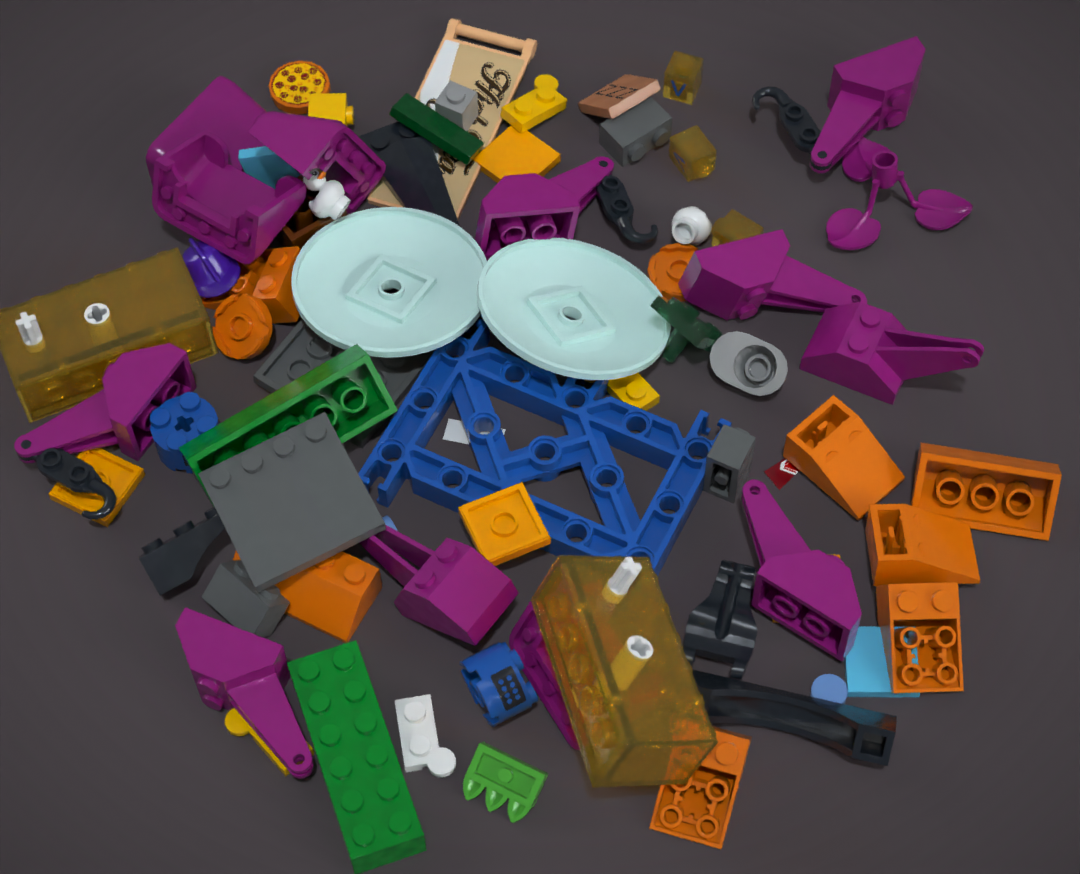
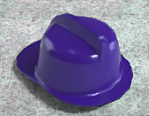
M192 237L189 238L190 247L183 253L181 260L185 270V278L194 292L200 297L212 298L229 291L240 277L241 269L238 262L201 240L195 241Z

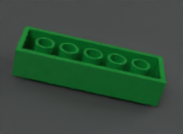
M356 344L179 447V450L214 507L198 473L324 412L341 443H344L397 412L398 409L369 354Z
M354 640L287 662L291 681L354 874H360L426 851L424 834L357 641Z

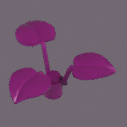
M862 137L843 155L842 169L848 178L857 182H863L872 177V189L867 210L863 214L857 209L846 208L832 214L826 226L828 243L833 247L843 250L862 249L874 243L880 235L881 224L879 221L869 217L873 211L878 188L889 189L897 181H899L910 205L913 208H917L915 212L916 221L923 227L931 230H945L953 227L972 211L973 205L960 196L938 189L922 191L918 196V201H916L904 179V172L898 171L897 155L887 147Z

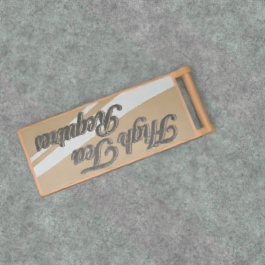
M451 18L444 38L415 98L435 111V101L449 81L476 91L478 97V116L467 132L484 142L483 150L496 138L504 120L500 117L501 107L512 102L527 66L536 53L537 40L527 38L525 41L461 24L460 20ZM459 35L481 42L522 52L521 56H518L507 52L491 49L488 47L472 44L469 42L457 40L456 38ZM432 143L457 220H459L481 171V166L474 160L466 165ZM382 179L367 197L368 203L375 206L403 207Z

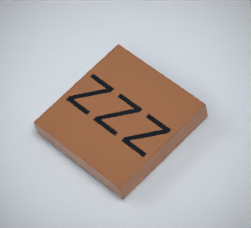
M625 74L578 102L581 113L614 119L659 92L661 88L657 79Z

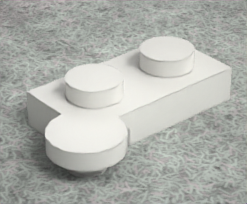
M431 695L395 700L405 772L422 770L427 766L429 772L436 777L449 776L456 767V758L450 749L439 747Z

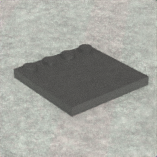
M301 319L253 375L254 383L273 393L345 350L321 338ZM435 349L406 357L385 358L370 356L396 407L412 388ZM387 418L349 439V441L363 449Z
M325 412L198 473L257 593L387 529L383 518Z

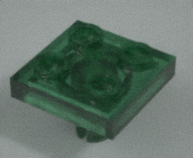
M658 295L650 305L675 328L670 334L665 349L662 352L664 354L662 357L671 363L675 362V359L689 342L697 348L711 352L713 344L723 335L710 322L704 323L697 318L700 313L687 302L682 303L675 297L669 300Z

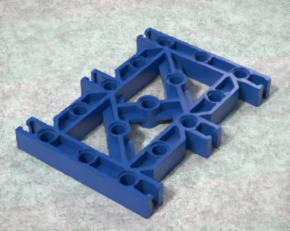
M478 319L475 323L478 329L470 339L464 338L463 335L469 337L472 329H468L452 342L435 349L358 474L369 493L370 487L378 477L385 479L384 483H380L377 487L378 498L376 501L389 508L404 481L408 479L413 494L458 513L459 506L520 482L533 479L543 482L552 481L560 475L561 471L580 466L589 487L590 499L596 504L603 525L529 494L551 538V544L539 549L601 576L612 573L610 578H612L625 557H632L634 563L645 565L647 568L642 569L631 584V587L636 588L634 594L630 593L628 604L624 608L626 613L637 617L703 491L707 455L717 438L716 436L714 440H709L701 436L702 434L707 436L711 431V428L708 427L709 413L700 410L687 436L683 438L676 423L614 397L603 398L607 392L608 380H596L590 389H586L580 386L585 384V379L568 377L564 385L560 387L555 373L491 346L486 347L490 341L489 327L484 320ZM512 380H519V382H515V383L510 382V381H512ZM489 395L564 426L568 435L558 438L547 435L538 436L529 443V446L510 451L501 429L500 419L495 414ZM453 401L456 404L468 437L469 447L474 453L480 472L424 449ZM571 405H579L580 407H578V408H573V407H570V406H571ZM422 406H430V407L427 408V409H421V408H420V407H422ZM720 418L717 426L720 427L721 431L724 424L731 427L732 422ZM632 430H638V431H641V433H636V434H635V433H632V432H630V431H632ZM482 431H488V432H490V433L484 434V435H483V434H479V433L482 432ZM610 446L668 470L641 521L625 485L623 471L617 465ZM693 456H701V457H703V459L697 460V459H694V458H692V457H693ZM550 457L551 459L544 461L540 460L539 458ZM390 458H398L396 461H386ZM602 483H611L612 486H610V487H604V486H601L600 484H602ZM450 484H458V485H459V486L456 487V488L446 487V486H448V485H450ZM671 509L674 510L675 513L667 514L664 513L663 510ZM572 537H580L584 540L580 542H573L569 539Z

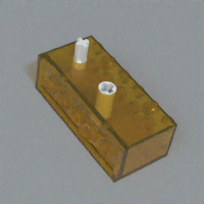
M178 247L168 251H161L154 256L137 262L128 263L121 268L107 273L97 274L93 278L79 283L66 285L51 293L35 296L26 302L12 307L0 309V350L29 423L72 408L103 390L102 377L106 368L111 363H115L122 353L171 343L187 351L190 364L218 354L209 316Z
M559 555L531 598V602L592 787L686 784L717 745L718 741L716 731L711 725L706 712L704 699L699 693L694 680L692 667L688 663L681 645L680 635L672 621L669 606L665 602L660 589L658 576L653 570L649 557Z

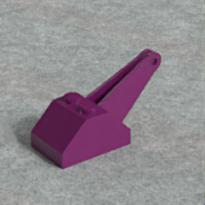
M783 229L694 251L678 283L686 301L725 320L738 317L741 320L750 318L757 313L761 304L825 312L826 308L856 302L867 304V298L860 290L787 256L790 243Z
M856 302L826 308L801 358L800 370L893 405L904 380L959 369L974 368L980 362V357L984 353V347L980 342L973 339L951 338L907 331L892 313L863 302Z
M759 480L747 481L742 489L741 501L761 567L756 574L751 606L842 662L854 646L862 616L850 568L845 566L844 562L834 555H827L821 550L811 551L774 500L766 485Z
M386 525V530L359 542L404 586L394 600V604L402 616L474 646L477 645L519 594L511 579L472 546L450 538H446L436 551H433ZM397 553H399L400 555H402L403 557H405L406 559L420 567V569H415Z
M185 607L175 627L202 702L215 710L224 708L230 711L234 708L293 777L305 778L309 776L314 769L312 754L284 693V689L290 679V673L283 645ZM299 761H304L302 764H296Z

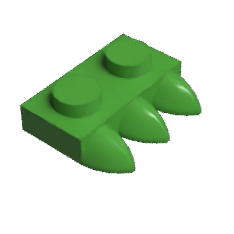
M480 742L464 777V796L466 800H471L487 787L485 801L490 812L501 807L509 798L508 816L510 822L514 823L522 819L531 808H534L548 773L485 742Z

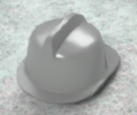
M740 331L728 332L719 337L711 348L710 363L716 376L749 394L757 396L770 395L777 391L786 380L788 366L782 351L774 345L748 333Z

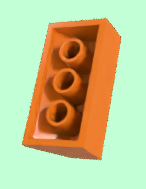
M920 442L911 506L970 524L972 529L1049 541L1062 474L1059 465L1054 463Z
M235 551L233 561L241 560L237 551ZM341 551L275 584V586L279 588L280 594L290 602L284 614L337 640L348 643L381 591L382 582L379 568Z

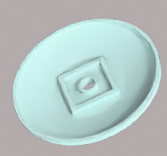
M404 207L366 209L345 215L337 221H332L317 231L305 243L296 257L293 266L292 294L302 319L317 335L327 342L344 350L358 344L372 357L413 356L432 351L452 342L476 322L481 314L477 303V284L487 260L482 249L471 235L444 217L423 210ZM393 288L399 290L393 294L384 292V290H391Z
M532 238L518 241L505 246L491 256L485 263L479 277L476 293L480 313L492 333L516 355L556 374L585 380H612L627 377L652 365L664 351L670 336L671 318L669 309L662 294L650 279L622 257L586 242L565 238L534 240Z

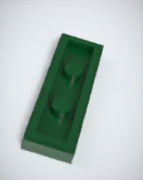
M408 93L392 106L389 113L391 117L466 165L475 158L484 145L483 141Z

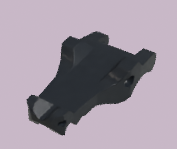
M727 560L721 561L720 569L710 595L689 614L681 666L692 668L696 660L695 655L732 663L731 678L742 680L753 655L758 632L749 605L755 567Z

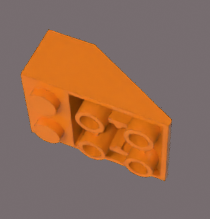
M298 246L266 249L259 258L250 264H243L237 261L241 272L236 284L229 291L218 297H203L200 305L204 308L216 310L224 299L233 294H250L260 298L268 307L272 317V324L297 322L300 314L292 294V270L301 249Z
M835 395L831 396L786 435L783 457L858 521L868 513L869 504H878L905 480L903 473L862 419Z
M869 504L865 533L874 586L909 583H980L970 524L908 504Z
M958 582L885 584L876 586L878 626L881 630L892 693L964 691ZM904 634L908 636L907 643L904 641ZM916 647L918 665L912 663V658H915V654H911V649Z
M679 718L649 829L722 849L752 737Z

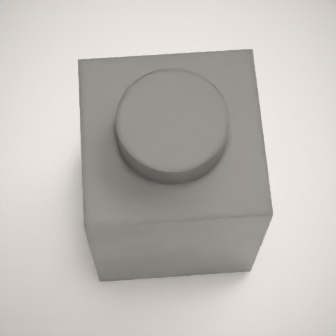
M449 81L435 101V111L468 131L478 116L477 92Z

